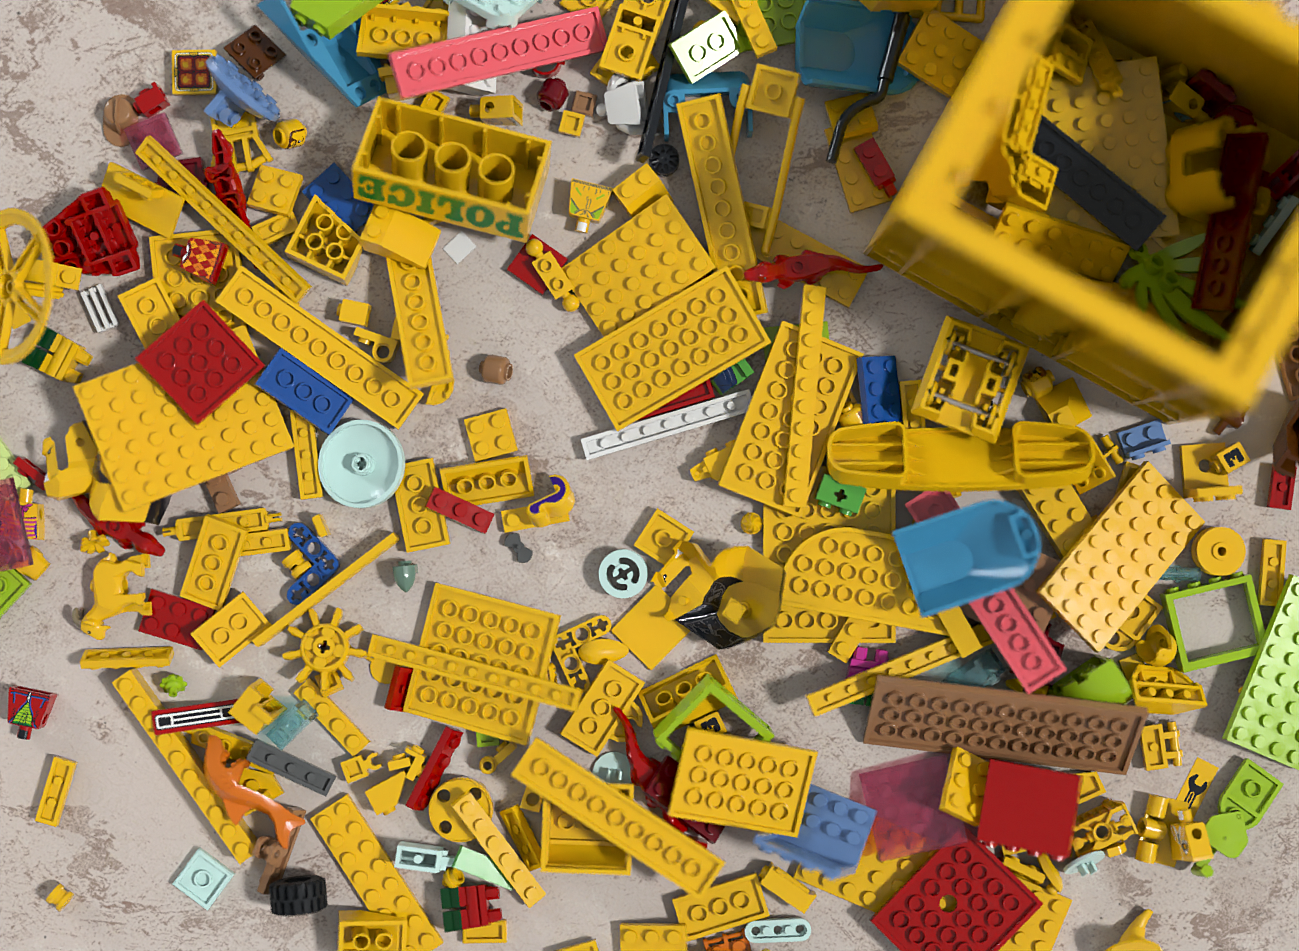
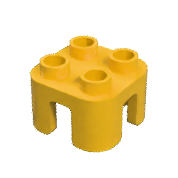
M1228 116L1176 130L1165 148L1166 158L1170 163V184L1166 188V200L1170 208L1177 210L1185 217L1207 224L1211 213L1234 208V197L1226 198L1219 183V176H1221L1219 168L1226 135L1262 131L1255 126L1233 129V118ZM1269 144L1267 146L1264 165H1266L1270 160ZM1259 186L1253 217L1263 215L1269 208L1270 190L1265 187Z

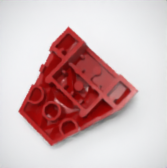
M104 186L82 193L75 201L66 206L57 216L42 227L48 238L53 262L82 268V274H92V276H99L101 274L121 276L140 269V259L136 251L138 248L137 238L118 199L113 200L111 193Z

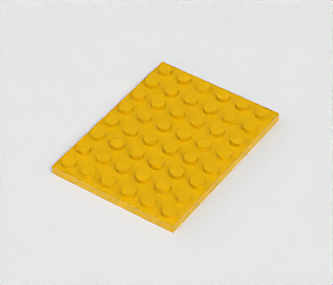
M1157 56L1116 63L1124 80L1119 85L1123 94L1119 96L1117 93L1118 98L1113 96L1110 89L1102 91L1090 67H1086L1083 81L1078 84L1073 83L1057 72L1053 73L1042 115L1167 216L1148 239L1179 235L1177 210L1171 209L1166 200V188L1170 184V163L1165 153L1168 141ZM1055 185L1053 186L1047 211H1038L1119 238Z
M245 324L231 329L257 356ZM139 363L73 386L124 513L294 448L275 398L255 385L264 372L263 369L198 426Z
M821 466L801 518L763 504V556L784 568L787 560L800 544L817 533L833 528L850 527L893 535L892 532L896 531V490L864 487L867 490L858 514L852 513L851 516L840 513V508L831 505L830 509L818 505L819 500L814 499L822 475L824 473L830 475L827 466ZM842 490L834 493L838 502L840 499L845 498L842 495ZM781 605L775 626L763 633V643H833L847 617ZM871 622L859 643H896V626Z

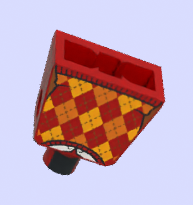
M189 238L187 246L177 243L174 245L172 256L182 259L180 268L216 286L229 246L222 242Z

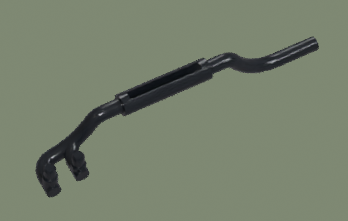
M909 12L895 13L877 76L879 81L877 90L874 94L856 101L841 114L833 132L826 162L831 164L837 163L844 134L851 119L862 110L877 105L885 99L889 85L894 81L896 68L911 19Z

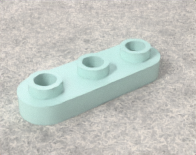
M802 917L758 919L745 925V936L752 943L804 941L811 934L809 922ZM802 925L804 928L801 932H797L795 930L796 926ZM775 926L782 928L779 933L773 931ZM753 927L760 929L756 934L752 933L751 930Z

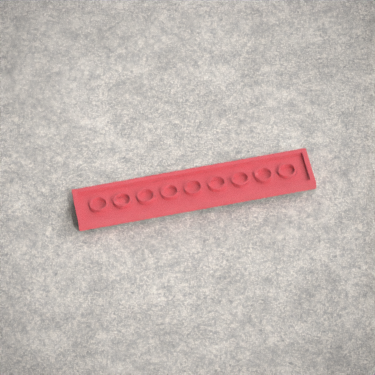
M598 6L517 24L512 29L508 26L390 53L388 57L402 100L604 52L607 37Z
M924 491L904 504L916 523L960 509L954 497L948 491ZM1013 588L969 602L1028 694L1067 670Z

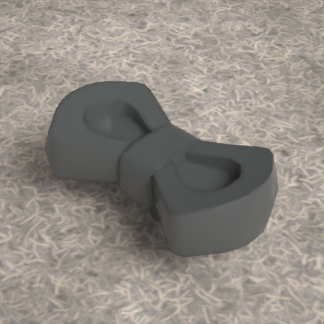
M519 533L507 535L504 545L513 548L517 553L518 563L530 561L533 551L525 547L521 542Z

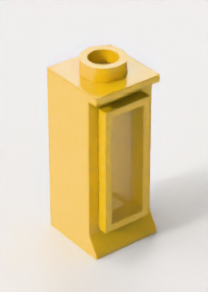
M773 862L769 866L764 865L758 875L762 886L803 914H805L817 896L815 891H810L806 885L793 878L778 866L774 867Z

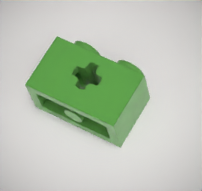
M824 473L814 499L819 500L818 505L830 509L831 505L840 508V513L851 516L852 513L858 514L867 488L841 484L830 475ZM842 490V495L845 498L840 499L838 502L834 493Z

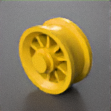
M1210 527L1202 530L1196 535L1191 545V557L1194 564L1199 570L1209 575L1225 576L1234 573L1241 567L1246 555L1245 544L1241 536L1234 530L1226 527Z

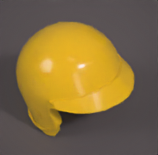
M1158 624L1149 628L1145 640L1139 639L1135 643L1136 652L1140 659L1146 664L1156 667L1169 664L1177 653L1176 640L1163 626Z

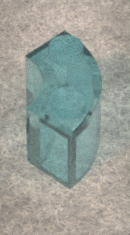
M992 648L949 673L940 683L984 688L988 684L992 686L1001 680L1000 675L1006 669Z

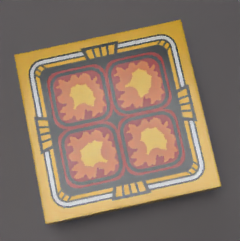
M172 50V94L174 96L218 94V85L211 76L206 64V60L210 56L217 55V50Z

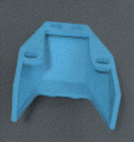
M263 0L257 4L259 9L306 60L356 108L387 93L385 81H381L378 73V68L382 67L380 59L357 56L356 50L361 17L329 40L324 36L320 37L313 29L301 31L284 0Z

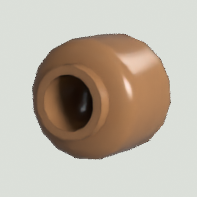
M492 354L480 362L479 373L482 374L485 382L503 385L511 379L513 365L507 357Z

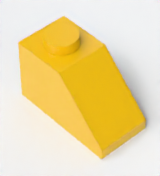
M407 768L365 791L376 815L383 813L385 816L396 810L395 806L400 801L406 782Z

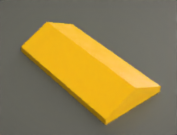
M527 455L440 469L443 490L474 505L534 496Z

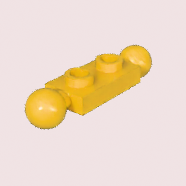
M538 239L529 240L526 244V252L530 256L536 257V260L531 263L555 300L562 297V306L566 311H576L580 302L575 295L569 293L574 287L550 251L543 254V244Z

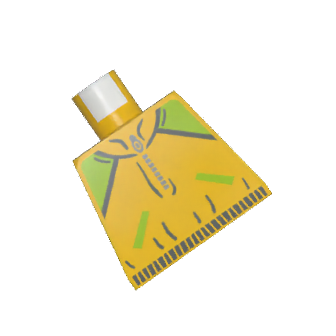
M572 178L569 216L577 219L575 231L587 234L590 222L600 224L612 197L613 188Z

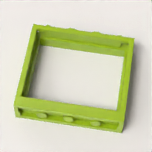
M1243 571L1229 574V578L1222 579L1221 576L1208 578V583L1200 584V581L1187 583V588L1170 587L1165 589L1166 593L1159 594L1168 632L1177 643L1175 661L1178 671L1185 673L1256 656L1264 637L1265 629L1251 574H1243ZM1243 584L1257 643L1188 660L1173 600Z
M707 674L653 730L656 744L662 749L667 748L671 751V756L679 762L682 749L669 739L668 736L712 693L758 732L753 739L769 742L775 736L771 727L710 674Z

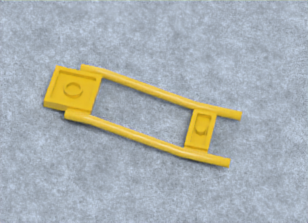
M757 64L752 86L747 84L741 85L730 139L735 157L745 108L791 119L772 208L744 201L749 225L766 229L761 252L769 253L782 206L805 99L796 97L801 74Z

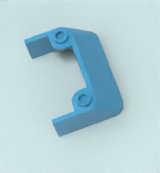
M741 71L710 72L698 81L690 84L685 74H670L663 102L664 142L669 141L668 113H678L676 104L685 102V97L721 94V96L729 95L730 104L736 109L741 85H750L748 76ZM745 108L747 138H752L753 113L751 109Z

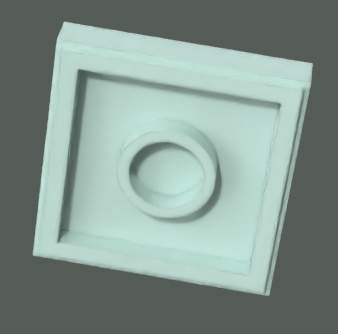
M200 847L172 885L208 911L236 873Z

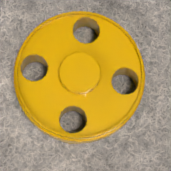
M454 777L438 786L430 799L428 812L431 824L439 835L453 842H468L476 839L452 808L451 804L467 791L470 792V789L474 787L479 788L482 795L480 798L475 799L492 820L493 801L483 783L469 777ZM440 790H448L450 798L448 800L441 799L439 796ZM441 822H450L452 829L444 831L441 828Z

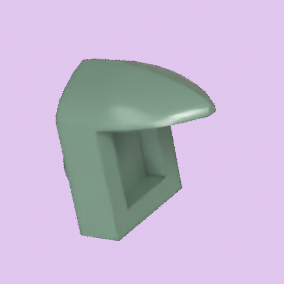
M411 560L400 561L398 566L393 567L395 582L401 590L408 592L413 586L416 573H418V565H412Z

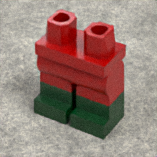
M477 885L440 889L442 909L465 907L463 910L442 912L444 933L492 925L491 923L503 920L501 908L490 909L489 900L500 899L499 887Z

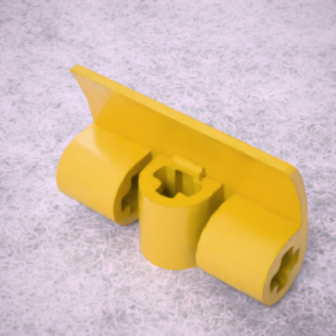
M1149 794L1144 817H1141L1137 824L1139 841L1134 859L1150 864L1158 863L1175 867L1177 860L1172 859L1169 826L1170 824L1179 823L1177 810L1188 809V802Z

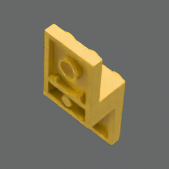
M624 0L623 4L620 3L599 68L641 82L652 48L656 46L671 0H653L651 3H645L643 0ZM622 49H632L633 56L628 59L621 56Z

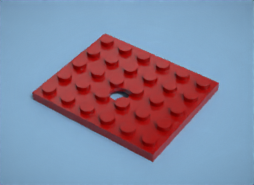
M962 824L870 918V921L900 951H998L1044 903ZM952 895L956 898L957 905L954 910L943 911L940 908V900L943 896Z

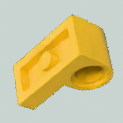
M357 326L353 334L359 337L358 342L371 345V342H374L372 349L373 357L383 364H388L394 360L401 344L397 340ZM382 347H388L389 355L386 358L379 357V350Z

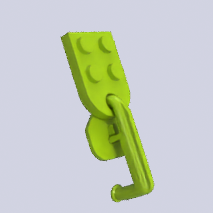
M1244 758L1218 800L1219 814L1211 816L1205 824L1213 856L1216 851H1219L1228 858L1240 856L1248 844L1246 830L1255 827L1261 821L1284 785L1249 758ZM1211 859L1196 861L1191 868V873L1200 877H1212L1214 873L1213 868L1208 865Z

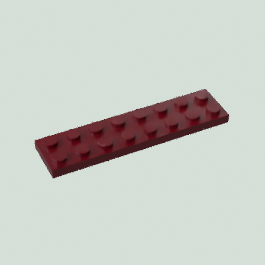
M1266 132L1226 135L1219 172H1221L1219 183L1226 198L1234 197V208L1211 213L1209 216L1190 309L1233 312L1270 136Z

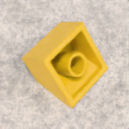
M648 163L644 164L612 189V194L631 218L665 194H668L674 202L662 181Z

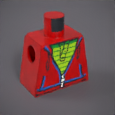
M17 685L9 687L7 721L9 724L19 725L17 738L30 740L32 728L41 729L45 727L57 693Z

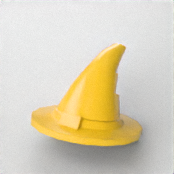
M1146 909L1138 915L1122 934L1118 943L1113 944L1105 951H1163L1157 943L1145 939V927L1153 911Z

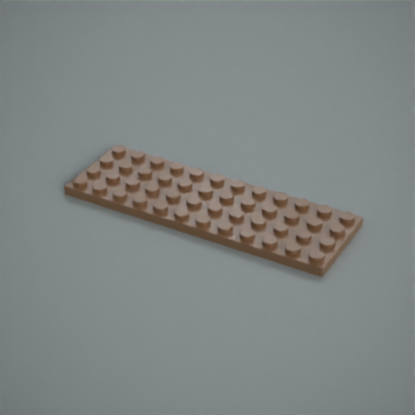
M877 675L864 730L863 744L951 754L952 748L958 746L980 758L1126 775L1146 722L1148 710L1146 707Z

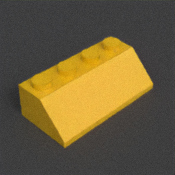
M717 654L638 693L653 729L707 674H710L737 698ZM710 693L675 730L726 705Z

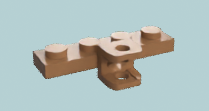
M238 470L205 482L219 514L241 505L228 474Z
M300 807L286 808L289 812L304 819L306 810ZM301 826L294 828L290 832L289 846L286 850L281 847L276 835L275 838L272 836H261L257 839L252 855L259 859H265L267 862L259 880L257 889L259 893L270 894L269 885L283 878Z

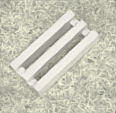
M99 284L96 285L97 287L81 292V296L97 332L102 333L120 325L103 285ZM98 291L112 320L110 324L96 295ZM89 295H91V297H92V299H93V301H94V303H95V306H96V308H97V310H98V312H99V315H100V317H101V319H102V322H103V324H104L103 327H102V325H101V323H100V321H99V319H98V316H97V314H96V312H95V310H94V307H93V305H92V303H91V301H90Z

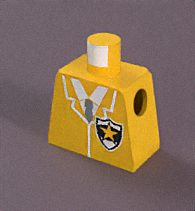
M1191 809L1177 810L1179 823L1170 824L1169 826L1172 859L1189 862L1212 859L1213 853L1204 822L1193 821Z

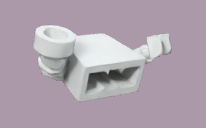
M614 73L608 81L607 92L604 94L605 103L597 104V113L600 117L607 116L609 124H616L617 129L629 135H642L648 112L644 81L636 82L633 79Z

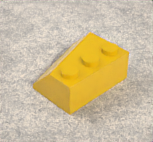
M314 194L285 253L289 259L348 286L357 269L363 247L360 236Z

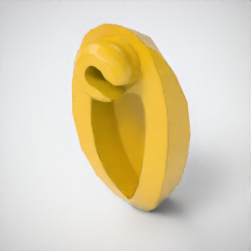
M611 639L589 641L578 650L581 660L595 665H603L607 658L615 662L629 653V649L625 644Z
M1042 853L1040 857L1036 856L1040 868L1051 881L1046 886V889L1053 896L1058 892L1061 893L1063 882L1057 868L1047 854Z

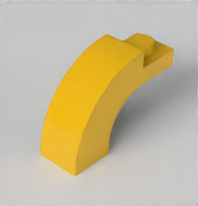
M43 260L35 262L24 282L45 285ZM53 262L54 286L79 291L83 269Z

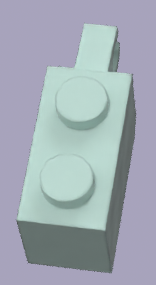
M400 841L397 845L394 868L439 873L440 870L446 871V867H452L456 856L448 855L449 850H445L442 846Z

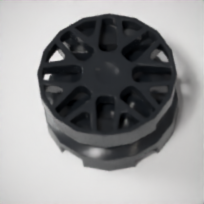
M669 144L655 146L651 151L649 166L661 177L673 175L679 166L678 151Z

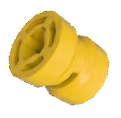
M299 549L292 552L281 562L285 568H289L291 576L295 580L312 567L309 561L304 560L303 554Z

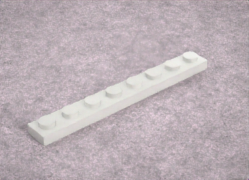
M750 389L636 422L618 432L616 429L583 438L581 443L586 459H594L745 414L752 398Z

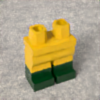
M45 326L36 345L53 352V354L35 346L21 362L60 381L80 384L83 374L75 369L78 363L88 366L93 356L86 351V347Z

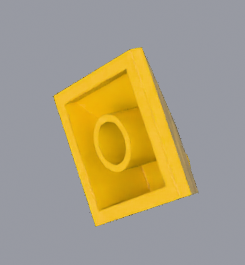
M1073 377L1053 386V390L1048 394L1034 399L1046 423L1076 426L1092 417Z

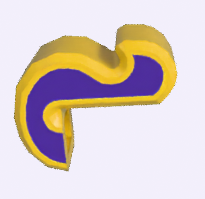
M557 474L550 475V480L556 492L528 505L527 515L534 526L539 528L548 526L551 523L549 517H561L573 509L575 503L574 493L563 476Z

